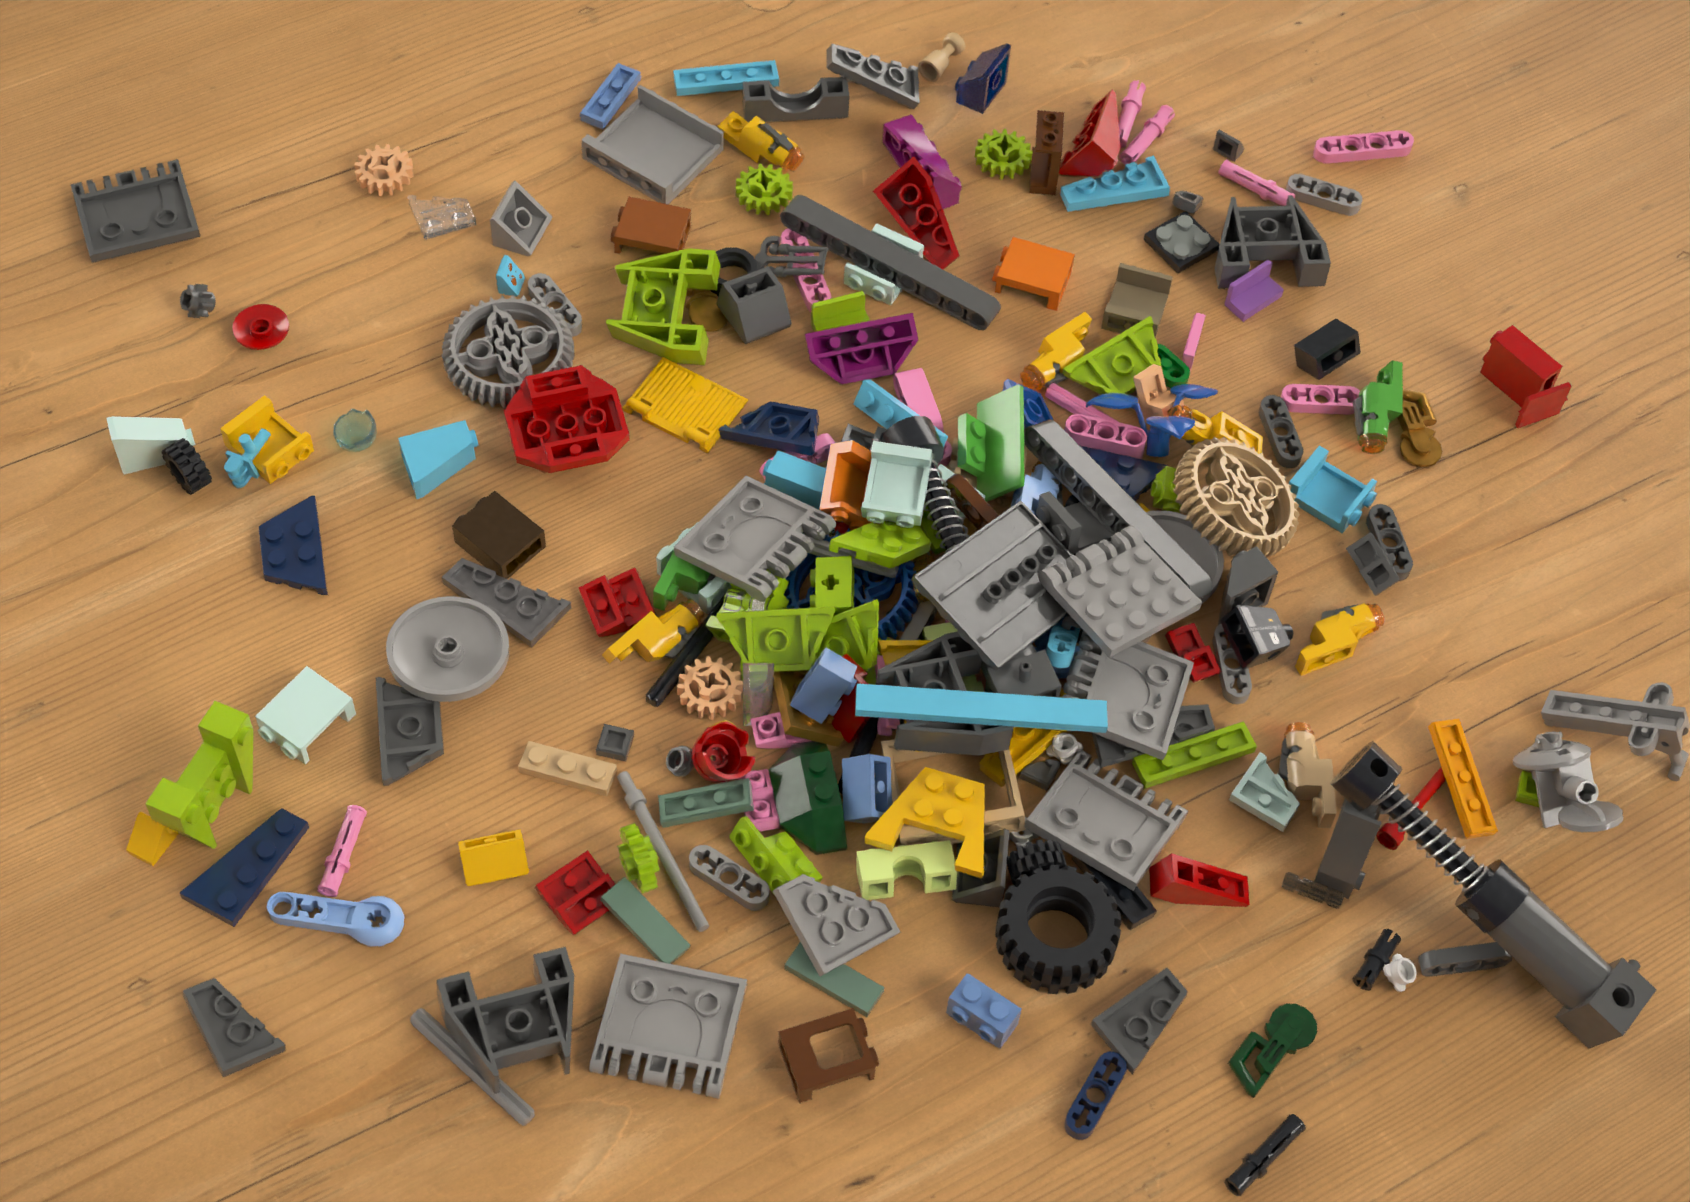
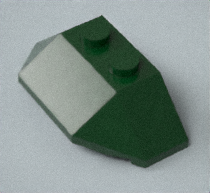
M816 741L793 744L769 768V777L773 787V796L780 827L796 840L809 847V850L816 855L847 850L842 801L828 746Z

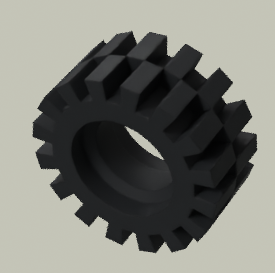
M181 438L161 451L162 457L166 461L165 464L171 470L172 476H175L178 484H181V487L188 494L192 495L212 482V477L210 476L209 469L205 467V462L201 460L200 454L196 453L193 445H190L189 441L185 440V438Z
M1049 839L1044 843L1043 840H1037L1035 844H1032V842L1026 843V847L1019 846L1017 851H1011L1009 853L1010 856H1007V867L1014 886L1016 879L1022 874H1026L1029 877L1031 870L1042 867V870L1045 871L1048 870L1049 865H1059V869L1067 870L1061 845L1057 841L1052 842Z

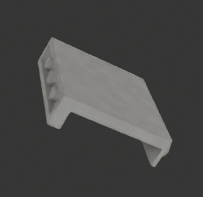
M639 85L637 87L638 99L597 138L587 134L581 140L582 158L655 201L669 204L724 150L723 131L717 126L700 119L697 115L682 109L674 102H670L657 95L654 91Z

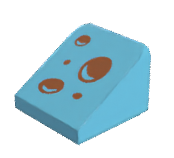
M504 255L496 273L499 293L518 296L525 280L523 272L507 255Z

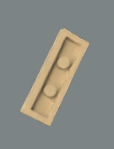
M528 741L518 769L519 773L607 796L617 772V764Z

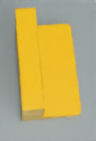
M521 829L458 842L467 886L513 878L529 873Z

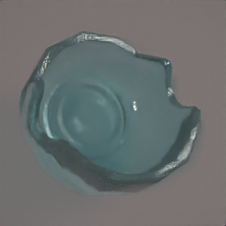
M352 408L335 422L333 436L342 449L360 452L369 448L376 440L377 425L368 410L359 411Z

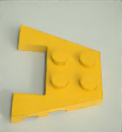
M925 767L864 837L865 844L893 851L903 824H907L961 840L963 844L954 864L955 871L983 878L985 784Z

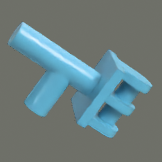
M263 428L260 429L253 441L248 434H242L239 437V442L245 451L243 455L228 450L225 453L228 460L224 465V469L236 488L244 487L251 477L258 479L260 476L252 461L271 436Z

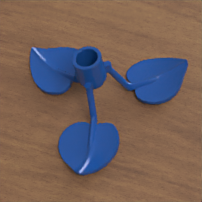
M1182 384L1172 387L1170 392L1177 396L1171 415L1168 417L1152 416L1146 418V423L1151 425L1150 430H1147L1140 405L1136 403L1138 398L1124 393L1102 394L1089 400L1086 403V407L1096 405L1111 409L1133 408L1137 413L1141 429L1147 435L1146 454L1153 457H1164L1169 455L1171 435L1181 439L1186 431L1195 426L1194 419L1176 416L1180 401L1186 397L1202 399L1215 396L1218 390L1195 384Z

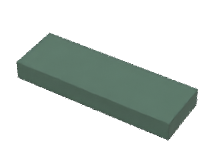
M749 778L658 795L660 824L663 828L754 810L752 785Z
M626 877L601 896L600 901L659 962L673 964L690 948V944Z
M801 942L784 966V969L848 1007L854 1008L855 1011L865 1017H868L884 993L883 986L845 964L819 977Z

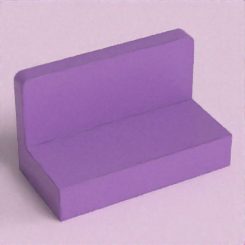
M1266 260L1229 285L1224 305L1243 322L1283 295L1284 289L1269 277L1272 262Z

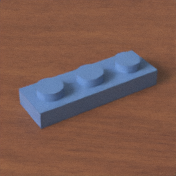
M618 63L580 112V121L604 129L641 80V72Z

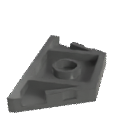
M377 677L376 693L383 786H389L444 754L441 706L439 701L420 698L403 687L386 683L385 678Z

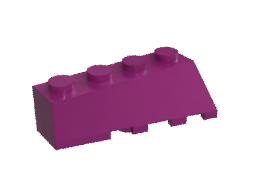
M912 114L884 123L882 142L899 168L914 156L931 176L942 208L945 209L959 204L960 191H962L961 182L950 171L946 159L941 158L935 143L932 140L930 141L925 135L922 124L917 123Z

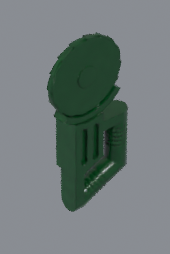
M1288 1003L1279 1006L1273 1011L1269 1023L1265 1024V1032L1269 1041L1251 1031L1228 1061L1229 1066L1236 1077H1238L1245 1091L1252 1098L1256 1097L1287 1053L1295 1054L1297 1049L1300 1050L1308 1047L1314 1041L1318 1032L1317 1021L1306 1007ZM1255 1047L1261 1050L1254 1062L1256 1069L1261 1075L1257 1083L1244 1065V1062Z

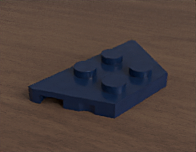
M770 401L760 406L757 410L741 416L742 423L733 428L724 425L719 429L721 439L812 456L815 451L819 415L816 409Z
M1080 446L1134 501H1137L1142 493H1146L1151 489L1156 474L1168 466L1100 449Z
M310 496L258 526L263 574L265 581L284 583L289 585V587L300 590L302 586L316 589L318 594L327 595L317 502L315 496Z

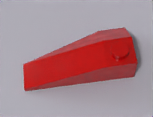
M1113 89L1093 106L1083 123L1084 128L1072 141L1075 144L1072 153L1068 150L1061 160L1059 169L1061 175L1098 177L1105 170L1107 172L1111 171L1118 163L1117 156L1120 151L1116 92Z
M913 156L874 189L873 192L912 240L924 245L923 254L928 261L944 270L959 258L960 255L932 178Z

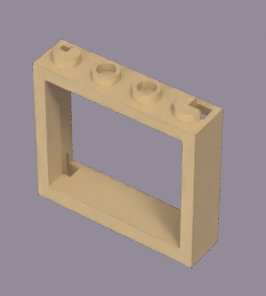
M895 739L882 741L883 756L891 757L892 804L901 795L894 763L946 753L898 750L894 747ZM1010 749L998 751L1010 807L985 811L984 835L1002 829L1009 830V833L1025 830V814ZM903 824L899 833L901 845L948 840L951 841V844L963 842L914 826H907V824Z

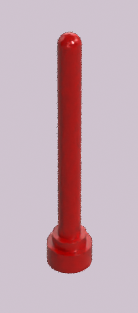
M1442 767L1439 768L1411 801L1413 804L1419 802L1417 808L1420 810L1446 781ZM1397 822L1385 823L1376 834L1380 844L1390 850L1397 849L1404 840L1405 831H1398L1399 824Z

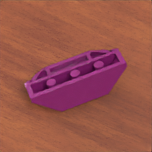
M913 313L804 334L810 362L840 385L896 373L919 340Z

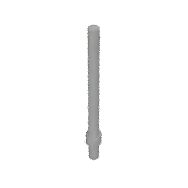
M628 771L621 772L617 779L626 794V803L630 810L635 811L646 834L649 836L698 932L705 931L709 928V924L645 805L647 800L640 789L636 788Z

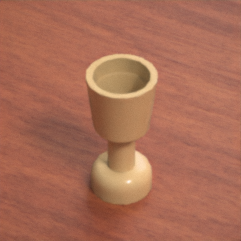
M953 32L948 33L943 39L944 48L941 51H933L919 62L918 70L926 80L931 82L937 81L949 65L948 57L950 55L956 56L963 52L965 41L960 35Z

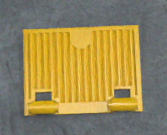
M663 357L633 395L628 398L622 410L628 414L636 411L642 414V421L686 443L693 440L699 443L701 451L708 453L721 437L719 429L724 425L729 427L746 405L748 399Z

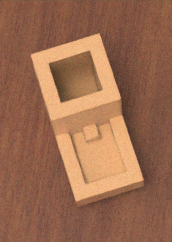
M1153 364L1133 377L1138 394L1135 396L1138 398L1136 403H1139L1145 421L1146 418L1152 416H1170L1177 396L1167 391L1161 366ZM1183 400L1180 401L1177 414L1185 408Z

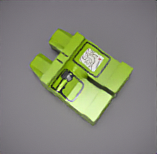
M778 576V587L774 591L772 590V593L763 602L752 598L745 590L730 583L732 587L726 592L724 603L718 613L786 609L789 600L785 597L784 593L789 582L786 578L782 579ZM711 615L705 626L717 640L731 643L717 616Z

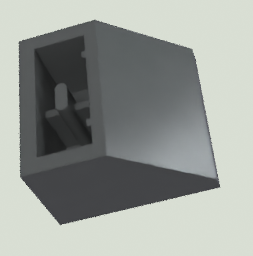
M768 266L722 283L716 305L745 344L791 327L792 322L783 286Z

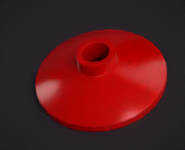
M269 304L253 305L242 310L236 316L232 325L233 335L237 342L246 348L254 350L268 349L278 345L285 339L289 331V320L285 312L276 306Z

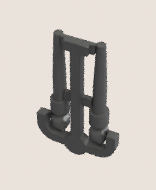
M769 236L762 242L760 252L755 256L758 270L765 266L767 267L768 263H787V268L785 266H777L776 268L768 266L776 277H786V275L824 274L825 260L829 248L780 244L781 238L779 236ZM768 247H769V252H770L772 255H779V253H780L781 255H789V256H768V255H767ZM819 252V256H795V253ZM793 263H817L818 269L793 268Z

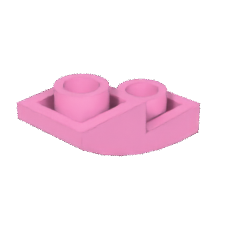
M780 712L750 719L757 748H788L796 743L812 741L785 734Z
M768 769L750 771L745 776L738 778V780L749 778L752 785L754 810L744 812V815L751 820L759 831L778 829L779 818Z

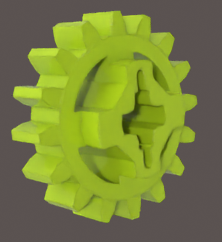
M995 129L992 135L984 133L983 139H978L977 146L975 147L974 157H976V165H982V172L990 171V177L998 174L1000 180H1003L1004 175L1014 179V173L1023 175V170L1029 169L1032 158L1031 144L1025 143L1026 137L1024 136L1016 137V131L1007 134V129H1003L1002 133H998Z
M758 164V169L749 166L748 173L741 171L740 178L736 179L735 196L739 198V205L746 204V211L756 209V215H759L761 211H765L767 215H770V210L773 209L779 213L780 206L786 207L788 200H792L793 181H789L790 175L788 173L782 175L781 167L773 170L772 164H769L767 168H763L762 164Z
M636 823L622 827L619 830L623 844L617 845L619 859L628 880L637 882L641 893L658 888L655 872L660 871L658 857L649 836L640 834Z

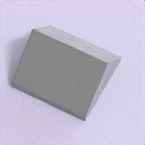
M517 181L511 183L490 219L493 246L530 256L553 216Z

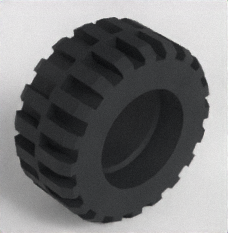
M1049 865L1048 870L1045 871L1042 870V867L1032 869L1029 877L1026 874H1022L1016 879L1015 886H1009L1005 892L1004 900L1001 901L995 930L998 954L1004 955L1002 962L1007 970L1015 969L1014 977L1020 982H1024L1026 979L1031 982L1030 988L1039 991L1040 987L1048 988L1049 994H1058L1059 989H1065L1066 993L1069 994L1077 992L1079 985L1086 989L1094 984L1095 978H1102L1115 956L1121 935L1120 926L1122 922L1121 913L1116 911L1118 904L1114 896L1110 895L1107 897L1108 888L1102 882L1096 884L1093 881V875L1085 872L1084 875L1077 873V868L1068 866L1067 870L1059 869V865ZM1044 911H1062L1072 915L1083 925L1088 938L1080 945L1072 948H1054L1044 944L1035 937L1028 925V921L1033 916Z

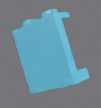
M1318 446L1289 481V484L1292 485L1290 492L1297 495L1294 501L1299 504L1301 509L1343 533L1349 525H1356L1362 515V508L1364 506L1369 508L1375 500L1377 493L1374 490L1377 481L1372 478L1367 485L1361 483L1326 462L1329 451Z

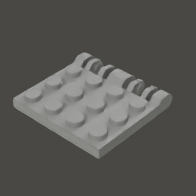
M745 476L674 546L675 556L745 590L752 598L763 602L772 593V590L774 591L778 587L777 577L785 579L807 557V553L813 550L815 545L813 540L808 537L819 541L823 540L824 536L828 535L836 527V522L829 514Z
M1133 525L1111 536L1112 544H1110V541L1103 539L1099 543L1077 552L1076 555L1070 556L1066 559L1067 567L1058 562L1054 566H1049L1038 573V579L1042 586L1109 658L1198 611L1202 604V601L1144 542L1142 533Z
M1083 630L1082 638L1079 641V648L1082 650L1075 652V660L1071 664L1066 679L1067 683L1063 687L1066 695L1064 694L1061 698L1107 701L1106 733H1092L1163 760L1170 744L1194 662L1141 641L1109 658Z
M1080 750L1027 818L1024 827L1045 840L1057 841L1064 851L1134 891L1172 835L1181 826L1188 814V810L1177 804L1170 815L1166 816L1172 805L1171 800L1166 798L1158 810L1150 807L1149 805L1155 799V791L1149 789L1143 798L1138 800L1137 798L1144 787L1143 784L1124 775L1118 784L1114 786L1113 783L1119 771L1112 768L1104 779L1096 776L1101 769L1098 759L1096 758L1086 770L1092 755Z
M620 954L592 1053L589 1072L603 1074L608 1053L613 1051L608 1075L616 1076L620 1069L622 1053L633 1055L628 1068V1079H637L642 1058H647L643 1083L666 1088L671 1065L676 1064L677 1069L673 1089L681 1090L685 1080L686 1067L698 1069L696 1078L693 1081V1093L701 1094L706 1071H709L711 1073L706 1096L719 1099L744 1000L747 979Z

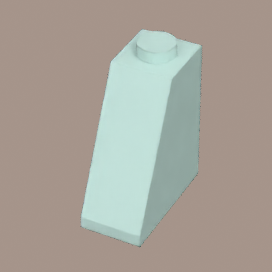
M113 416L106 418L111 440L123 474L165 465L166 461L163 459L161 451L181 438L189 441L190 445H195L191 428L185 430L182 418Z

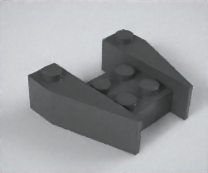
M1288 195L1286 206L1237 207L1236 198L1231 197L1214 269L1218 289H1229V285L1249 272V261L1292 260L1298 287L1325 286L1331 265L1327 245L1292 195Z
M958 632L948 633L879 669L876 685L967 691L962 677L979 674L982 659L972 645L964 641ZM906 719V724L897 726L894 747L898 750L984 755L1008 750L1013 727Z
M1344 798L1337 823L1313 882L1314 886L1349 899L1353 888L1356 890L1360 889L1366 874L1361 870L1381 825V821L1377 820L1380 815V806L1378 804L1370 805L1359 812Z
M566 947L534 954L533 974L537 985L477 1000L469 971L436 980L437 998L446 1028L494 1094L500 1093L498 1069L554 1054L559 1055L564 1074H570L574 972Z

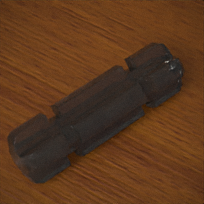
M1291 872L1285 874L1282 882L1283 889L1294 892V890L1298 891L1299 895L1320 903L1323 901L1327 902L1328 906L1336 909L1341 907L1344 899L1343 892L1333 888L1332 891L1328 890V887L1306 878L1302 880L1298 875Z

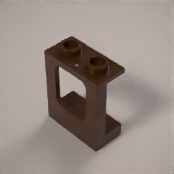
M1037 111L1035 147H1032L1029 193L1056 195L1063 146L1064 112Z
M854 1008L778 1031V1046L799 1103L811 1100L812 1091L867 1074L869 1081L874 1080L875 1069L879 1066L878 1057L874 1047L868 1048L865 1037H868L863 1018H857ZM849 1025L861 1058L828 1069H822L817 1062L810 1038L813 1035Z

